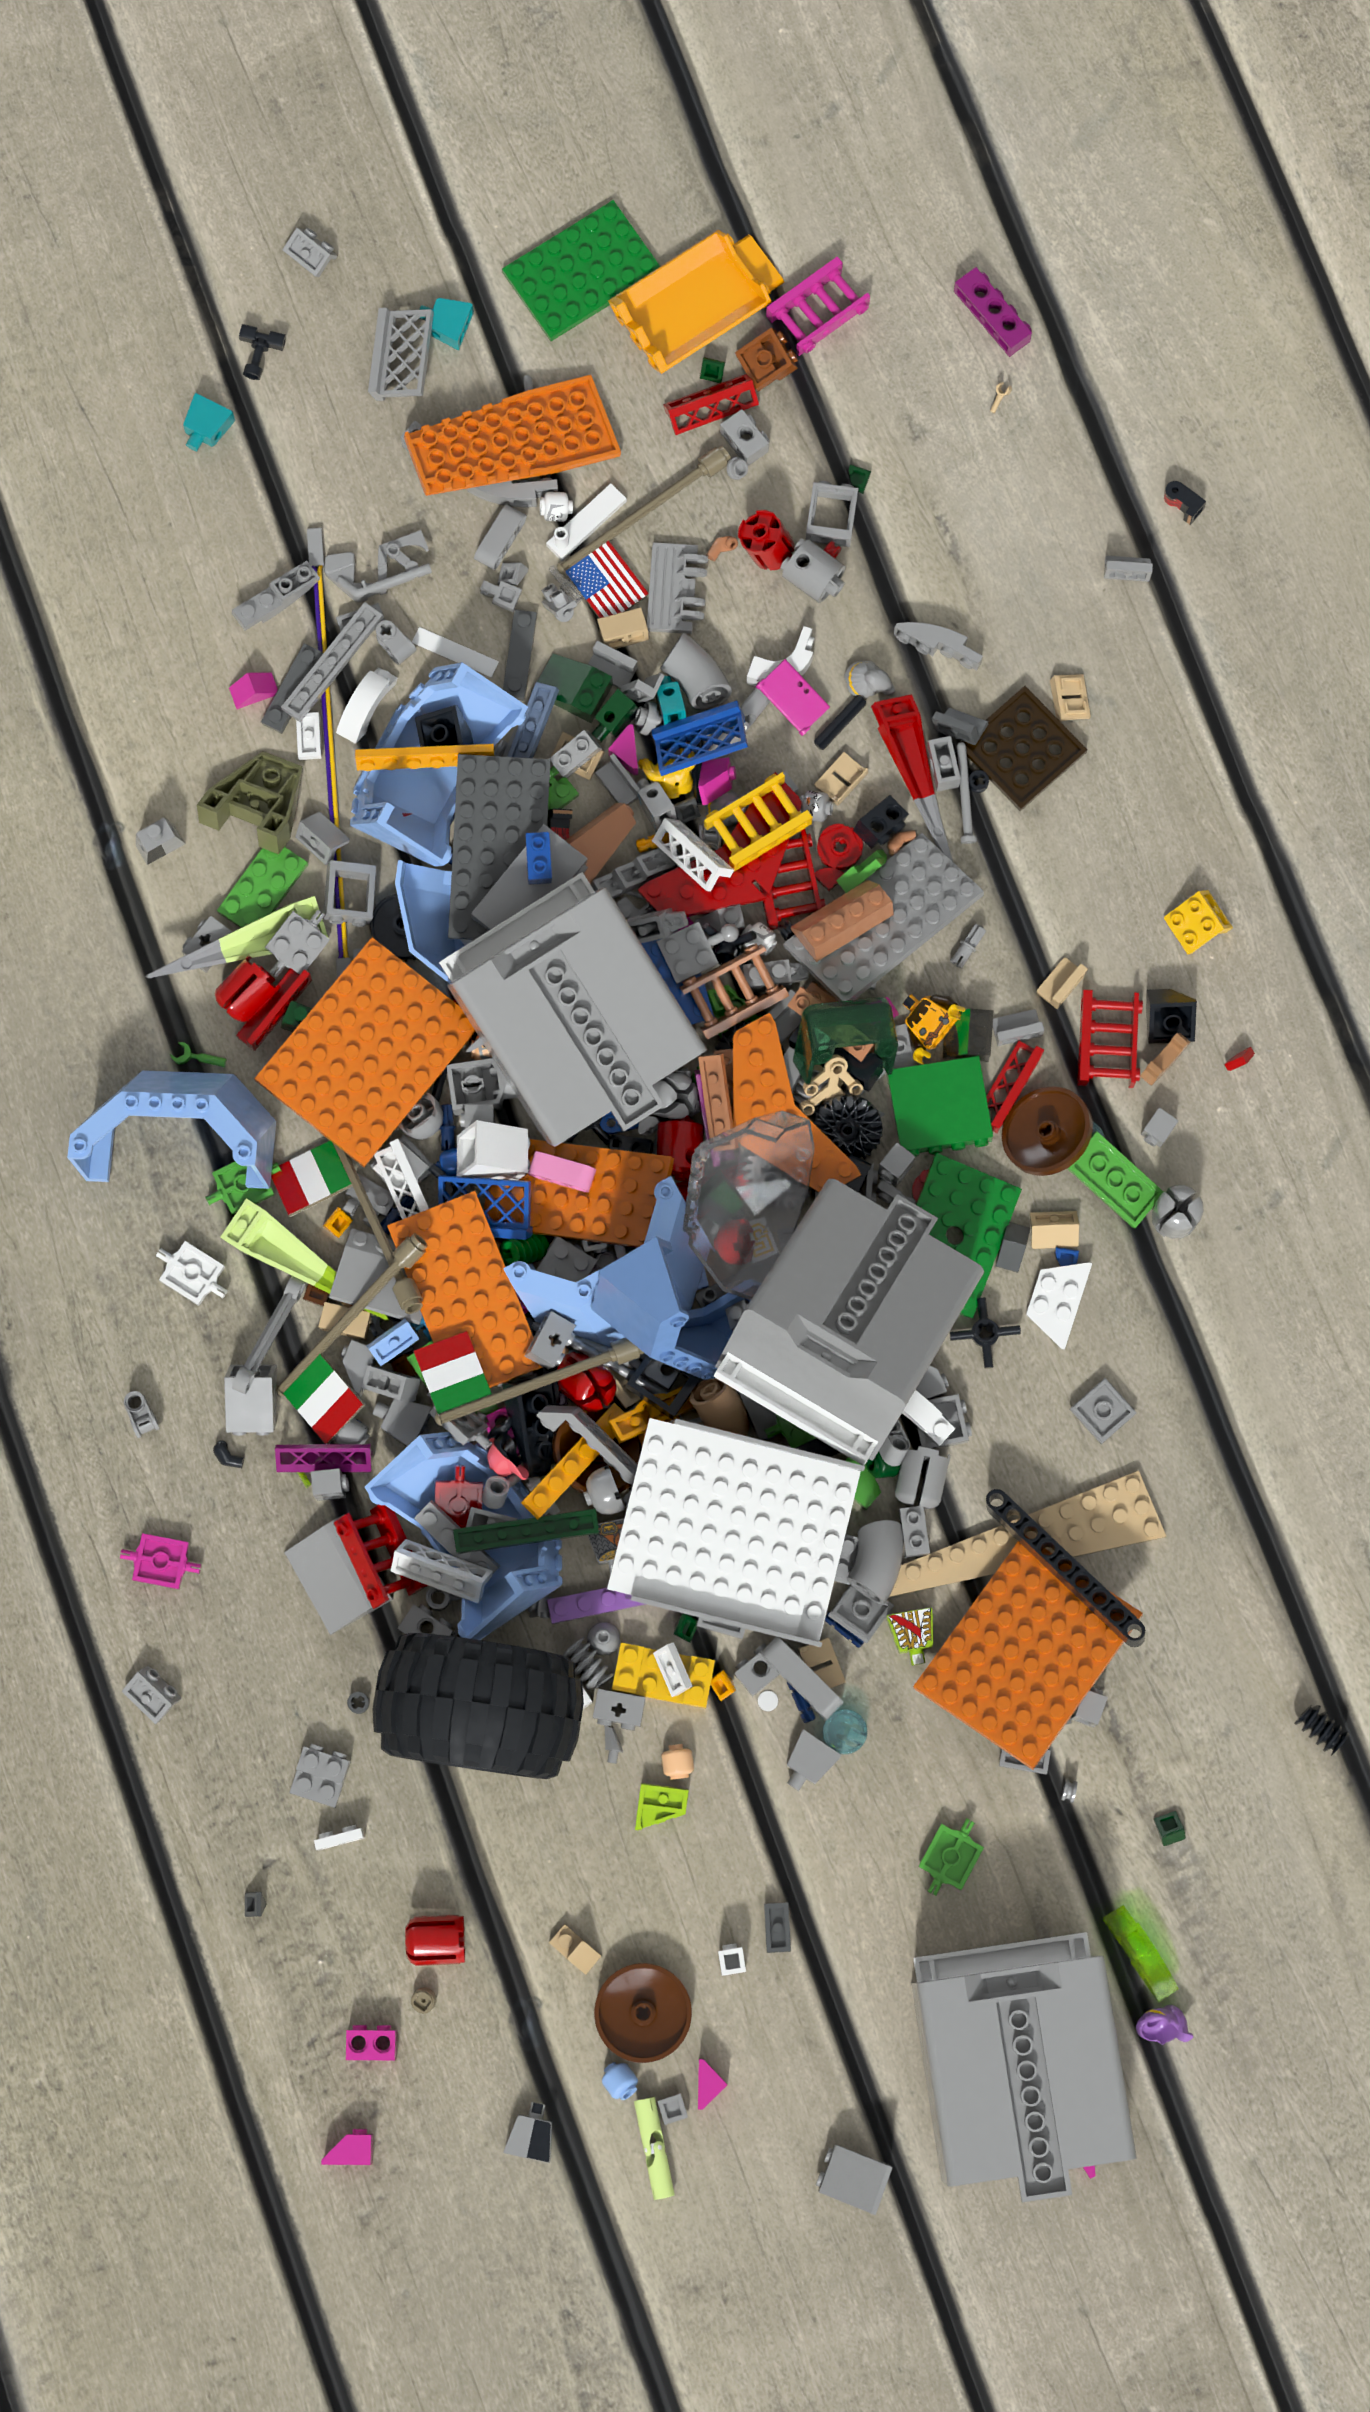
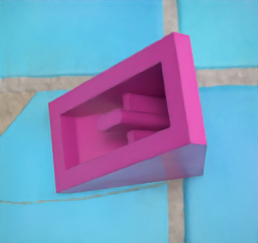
M247 673L229 687L236 709L271 698L278 691L272 673Z
M631 724L625 728L608 748L609 757L614 754L627 771L633 775H638L634 727Z
M699 2059L698 2110H703L728 2085L704 2059Z

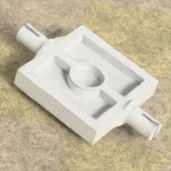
M185 1241L181 1248L173 1255L163 1250V1248H160L159 1252H157L156 1257L167 1263L166 1270L159 1279L160 1282L199 1306L205 1296L211 1291L222 1299L225 1297L223 1293L227 1294L228 1290L217 1284L218 1277L225 1266Z

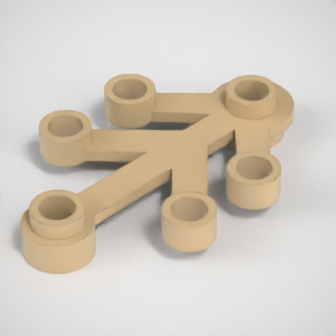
M839 1055L829 1056L825 1061L824 1070L812 1080H808L803 1084L805 1094L812 1096L808 1100L802 1101L799 1105V1109L806 1116L812 1115L815 1111L814 1106L823 1099H825V1103L834 1097L846 1095L838 1086L839 1077L847 1084L851 1095L857 1096L862 1093L863 1086L860 1081L854 1079L846 1071L848 1064L845 1058ZM828 1079V1084L818 1091V1086Z

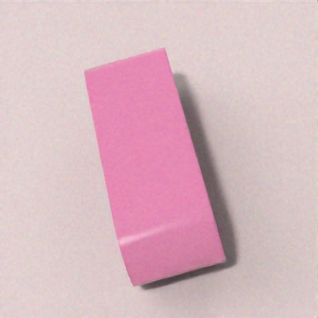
M535 1151L527 1174L544 1181L589 1192L596 1169L581 1163Z

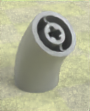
M683 632L660 669L675 682L679 683L692 707L699 710L716 707L730 697L732 693L731 686L721 668L709 653Z
M892 1520L876 1521L866 1524L859 1529L857 1557L847 1577V1581L869 1599L882 1605L885 1604L890 1596L901 1568L903 1534L902 1525L899 1522Z

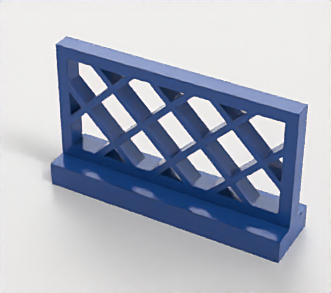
M736 700L651 729L655 740L661 776L747 748L748 743L744 725L746 721L738 701ZM722 733L728 734L723 741L718 739ZM734 737L741 738L739 742L730 743ZM701 740L706 741L702 748L696 747ZM713 744L718 745L715 750L708 751ZM680 747L684 748L680 755L674 754ZM691 751L696 752L694 757L686 758ZM670 758L675 760L672 764L665 766Z
M438 1176V1205L445 1203V1198L448 1201L453 1200L460 1192L464 1195L468 1194L465 1188L470 1183H474L481 1190L477 1197L479 1198L484 1193L493 1203L486 1210L483 1209V1212L494 1238L526 1240L533 1235V1226H530L531 1181ZM445 1182H453L459 1189L452 1197L445 1191ZM492 1185H498L504 1192L497 1200L488 1191ZM515 1186L524 1187V1197L520 1201L510 1192ZM506 1195L515 1204L508 1212L499 1204V1201ZM494 1206L504 1215L499 1221H494L487 1214ZM517 1207L524 1214V1223L516 1222L510 1216Z

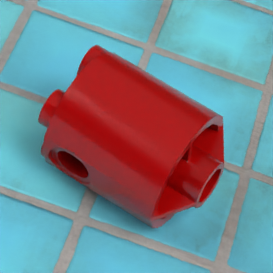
M688 1115L681 1119H672V1121L658 1124L657 1155L674 1158L671 1176H675V1180L678 1181L689 1180V1177H702L704 1126L695 1123Z

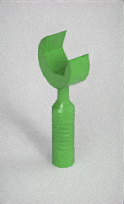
M178 1042V1044L185 1048L184 1055L176 1058L170 1054L172 1060L177 1064H185L191 1058H195L202 1063L225 1067L227 1059L204 1053L193 1054L190 1047L183 1042Z

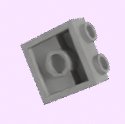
M959 1394L928 1400L942 1413V1416L955 1430L938 1446L917 1426L921 1447L933 1449L968 1443V1437L972 1436L970 1423H965L963 1416L964 1413H967L964 1399L960 1400Z
M310 1744L309 1748L304 1746L289 1793L336 1808L351 1762L346 1760L347 1755L333 1751L332 1755L323 1753V1747Z

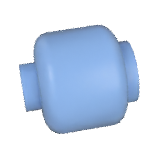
M613 2062L604 2069L605 2074L602 2077V2084L612 2098L625 2100L636 2092L638 2079L628 2064H616V2062Z

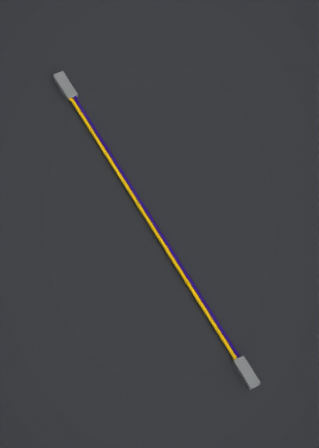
M322 528L307 529L309 564L320 577V580L314 585L318 650L324 653L327 650L322 582V567H324ZM329 686L321 696L329 819L339 828ZM341 847L336 849L334 861H342ZM335 877V908L345 910L343 878ZM346 922L337 924L339 957L336 959L337 979L352 962L351 957L349 958Z

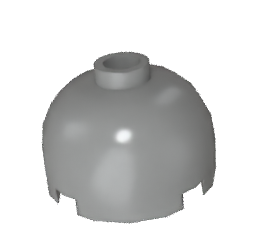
M427 1093V1095H423L398 1127L410 1138L427 1139L434 1135L443 1123L442 1107L430 1093Z
M606 1465L592 1472L586 1481L587 1491L583 1492L587 1505L593 1504L597 1512L608 1515L625 1510L609 1466Z

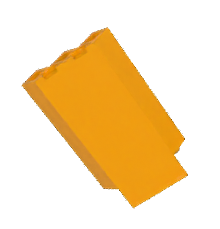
M717 230L608 300L621 326L625 325L629 330L632 341L639 350L642 349L646 353L649 364L653 369L662 374L772 303L769 297L770 292L785 282L751 235L748 234L734 244L732 237L728 233L725 234Z

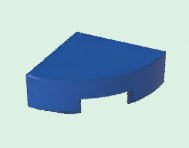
M1055 1248V1256L1059 1265L1069 1266L1077 1264L1079 1251Z

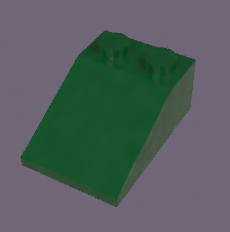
M552 654L537 681L558 688L559 692L554 705L591 724L613 686L611 675L593 666L556 654Z

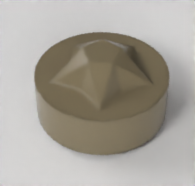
M426 1987L417 1989L411 1997L412 2007L415 2011L422 2014L430 2012L437 2002L435 1993Z

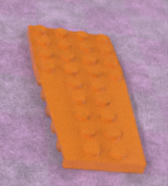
M591 375L528 390L504 398L500 403L494 405L489 403L482 406L480 410L474 412L469 410L463 412L462 416L453 419L448 417L442 419L441 423L429 426L428 424L422 426L421 430L412 433L407 431L404 434L405 443L426 496L558 473L620 457L621 455L620 447Z

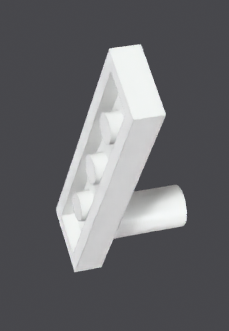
M610 483L564 527L556 528L554 536L546 542V546L563 561L627 502L626 497Z

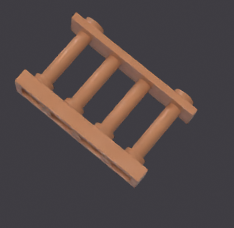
M755 943L744 949L745 953L698 978L692 976L682 982L683 986L679 987L683 994L691 993L705 1020V1026L700 1029L706 1039L723 1032L789 996L783 985L778 986V984H774L760 954L766 951L762 944L757 945ZM752 959L767 988L765 990L766 993L760 997L753 994L739 966ZM730 970L746 998V1004L739 1008L732 1004L719 978L720 975ZM711 981L726 1010L724 1012L725 1015L718 1019L711 1014L698 988Z
M812 981L807 989L801 986L787 1005L861 1062L868 1053H876L887 1037L848 1006L844 1007L831 993L815 981Z
M733 1049L713 1051L714 1055L698 1057L711 1150L736 1147V1140L749 1133L746 1130L737 1136L734 1134Z

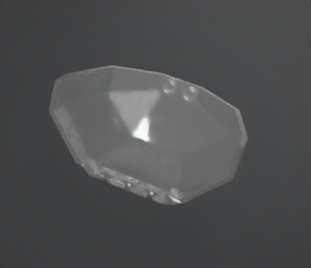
M785 1111L759 1116L700 1143L695 1149L691 1160L683 1231L689 1236V1247L722 1291L751 1300L793 1235L809 1189L815 1150L809 1119Z

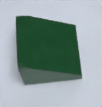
M1176 1811L1153 1818L1163 1846H1168L1186 1838L1184 1827Z

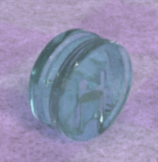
M848 1709L838 1710L824 1723V1742L841 1755L853 1754L866 1741L867 1725L857 1712Z

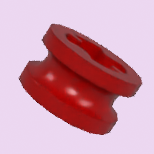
M831 541L824 548V551L836 559L842 548L840 546L836 547L835 542Z

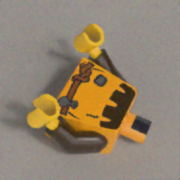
M911 994L903 1002V1005L911 1011L905 1023L908 1026L907 1031L914 1049L913 1059L920 1064H924L922 1061L923 1056L931 1058V1054L926 1049H935L957 1020L961 1019L962 1014L959 1011L965 1012L966 1009L959 1006L952 997L934 994L932 996H925L919 1001Z

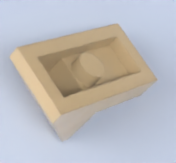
M565 1924L549 1942L585 1975L601 1957L598 1952Z

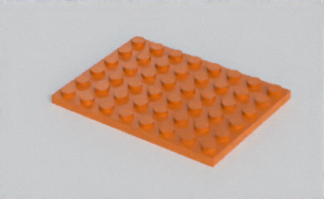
M372 937L254 1080L360 1165L365 1167L476 1031L459 1005Z
M1018 1541L914 1684L913 1688L1034 1770L1124 1641ZM1045 1548L1041 1551L1044 1555L1053 1554ZM1069 1564L1059 1566V1569L1063 1572H1067L1072 1568ZM1079 1580L1076 1585L1079 1588H1086L1089 1583L1085 1580ZM1110 1592L1139 1620L1143 1616L1141 1611ZM1099 1596L1094 1598L1093 1601L1101 1605L1106 1602V1599ZM1120 1613L1111 1615V1619L1114 1621H1121L1124 1618Z

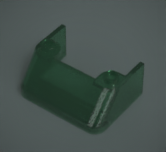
M883 997L812 1004L803 1011L793 1063L806 1084L811 1083L814 1065L828 1062L833 1057L834 1049L841 1047L875 1044L874 1053L883 1060V1068L887 1075L892 1074L898 1050V1040L892 1007L888 1000Z

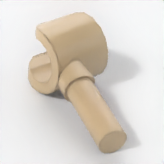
M1004 382L996 386L997 396L990 412H996L1003 397L1011 393L1012 386H1008L1005 393L1001 391Z

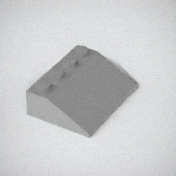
M351 1229L329 1298L354 1305L389 1267L375 1235ZM388 1239L390 1246L394 1252L396 1250L393 1240ZM401 1268L404 1276L407 1277L405 1270ZM394 1277L364 1308L401 1320L405 1318L408 1322L420 1325L423 1317L420 1310L407 1314L405 1310L401 1309L392 1290L396 1282Z
M342 1516L324 1525L284 1552L330 1635L377 1609H373L370 1601L367 1599L365 1590L343 1542L337 1534L334 1522ZM377 1573L378 1576H379V1578H380V1581H381L382 1585L384 1586V1585H385L384 1582L382 1581V1579H381L379 1573ZM390 1594L387 1595L389 1600L380 1605L379 1607L393 1600Z

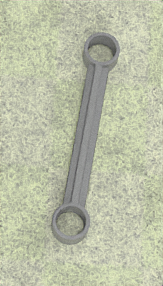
M294 1276L290 1278L283 1297L244 1366L238 1370L232 1384V1389L243 1394L249 1391L259 1366L293 1305L299 1301L306 1282Z

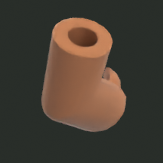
M732 536L717 538L706 556L711 561H716L721 552L736 549L738 540Z
M915 830L895 833L887 843L889 854L891 856L895 855L900 851L903 843L911 842L915 839Z

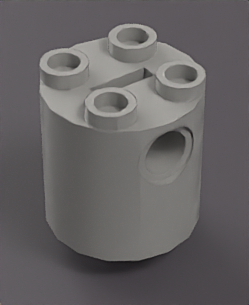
M800 539L794 547L795 553L791 558L787 557L780 567L783 570L782 577L818 603L823 602L829 595L836 597L845 584L841 578L846 566L812 541ZM809 562L808 566L801 567L803 563Z

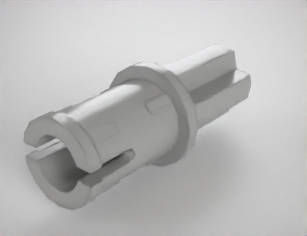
M975 924L964 941H960L961 945L950 959V962L952 964L957 963L956 966L962 969L972 952H976L975 948L986 930L980 925Z

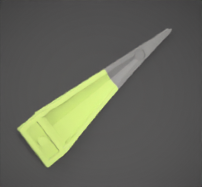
M311 896L290 903L147 974L145 977L152 978L244 960L248 955L254 958L273 954L265 946L292 911L302 918L310 920L317 909L319 910L316 898ZM322 919L317 927L322 934L328 937Z

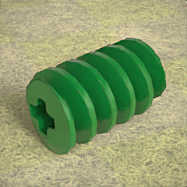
M533 1234L526 1240L506 1239L500 1245L499 1252L506 1267L517 1261H522L526 1264L538 1262L547 1254L549 1241L545 1235Z

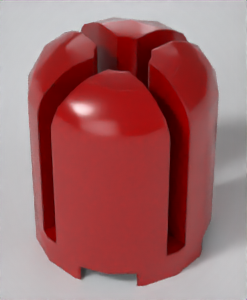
M757 510L756 514L750 516L746 521L742 520L738 529V538L754 563L764 570L768 568L770 571L781 569L783 561L787 557H792L791 552H794L795 544L792 536L780 519L773 512Z
M249 955L215 990L217 1003L221 1008L227 1010L226 1012L233 1019L240 1022L249 1021L282 987L273 984L275 979L262 966L255 963L252 964L250 962L252 957Z
M568 1353L564 1356L557 1370L590 1357L584 1353ZM603 1365L590 1368L558 1381L559 1392L587 1412L602 1410V1403L608 1406L613 1401L617 1390L613 1374Z
M415 1916L410 1919L405 1927L406 1957L410 1963L415 1966L465 1963L464 1916Z

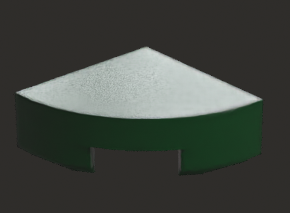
M850 464L848 472L849 481L854 488H858V492L864 494L871 471Z

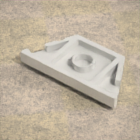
M1089 1262L1040 1270L1026 1315L1063 1350H1065L1092 1263Z

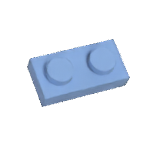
M404 1318L369 1343L367 1348L379 1365L382 1366L419 1340V1337Z

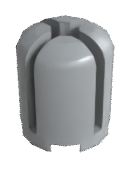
M672 1072L652 1085L665 1105L652 1113V1116L681 1119L689 1115V1111H693L697 1104V1087L686 1074Z
M1174 1185L1159 1196L1152 1211V1223L1156 1231L1163 1237L1182 1239L1190 1235L1200 1222L1204 1212L1203 1201L1201 1197L1194 1201L1192 1200L1196 1194L1194 1189L1185 1185ZM1173 1210H1174L1175 1212L1179 1211V1212L1176 1213L1174 1216H1172L1171 1218H1169V1215H1172Z
M918 1446V1450H908L901 1462L895 1489L896 1498L905 1505L912 1506L914 1504L924 1460L927 1461L918 1506L924 1507V1509L938 1506L941 1502L951 1455L948 1454L947 1458L939 1456V1450Z

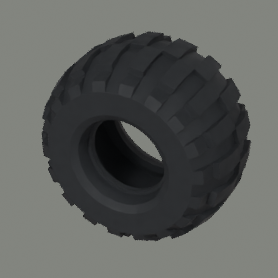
M408 1633L399 1636L395 1650L386 1651L378 1671L372 1708L374 1732L381 1733V1750L390 1756L486 1772L550 1779L558 1776L562 1761L569 1762L577 1745L584 1705L582 1680L575 1678V1663L563 1655L469 1638L427 1633Z

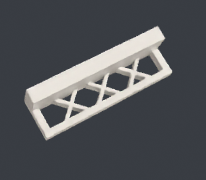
M664 818L652 842L702 888L711 892L719 876L731 877L734 869L680 820ZM667 831L670 843L665 844L661 840ZM679 844L683 848V855L681 856L677 855L676 845ZM690 857L696 858L697 868H691ZM709 869L712 873L706 882L703 870Z
M399 1139L391 1141L390 1147L377 1152L374 1157L402 1219H405L407 1217L404 1212L410 1213L408 1216L410 1217L418 1213L415 1212L416 1206L419 1212L428 1210L429 1207ZM393 1152L396 1158L393 1168L383 1165L381 1157ZM398 1165H399L401 1171L396 1170V1168H397ZM386 1170L391 1172L390 1176H388ZM394 1173L404 1176L405 1183L402 1189L392 1185L391 1180ZM407 1185L409 1187L410 1192L405 1190ZM395 1191L400 1192L399 1197H397ZM403 1194L413 1197L414 1204L411 1210L401 1206L400 1202Z
M407 1539L395 1550L391 1572L475 1603H479L482 1600L484 1586L493 1574V1571Z

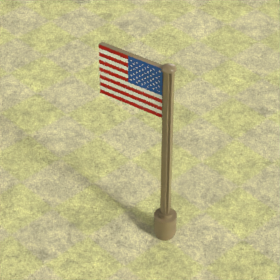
M722 445L718 448H712L698 458L699 464L697 468L561 564H557L559 573L568 576L599 619L626 612L649 595L609 541L701 476L707 475L711 478L724 469L731 457Z

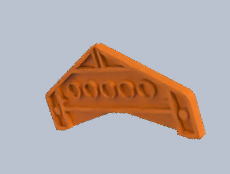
M770 1012L737 1030L733 1036L734 1134L737 1136L751 1127L754 1130L737 1139L736 1142L818 1193L828 1179H836L845 1185L860 1177L861 1174L857 1166L795 1105L776 1023Z

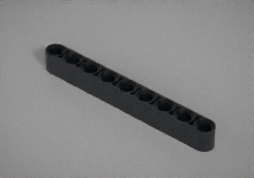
M993 1489L986 1495V1507L993 1518L1128 1646L1135 1648L1144 1643L1145 1626L1004 1491ZM994 1499L1003 1501L1002 1505L998 1507L991 1505V1502ZM1017 1515L1020 1520L1012 1523L1008 1521V1517ZM1029 1531L1037 1534L1034 1539H1028L1024 1535ZM1049 1547L1054 1550V1553L1044 1555L1041 1551ZM1069 1564L1072 1568L1067 1572H1063L1059 1569V1566ZM1079 1580H1085L1089 1585L1086 1588H1079L1076 1583ZM1101 1596L1106 1599V1602L1098 1605L1093 1600ZM1120 1613L1124 1618L1121 1621H1114L1111 1619V1615ZM1135 1629L1140 1631L1141 1635L1138 1638H1132L1128 1635V1632Z

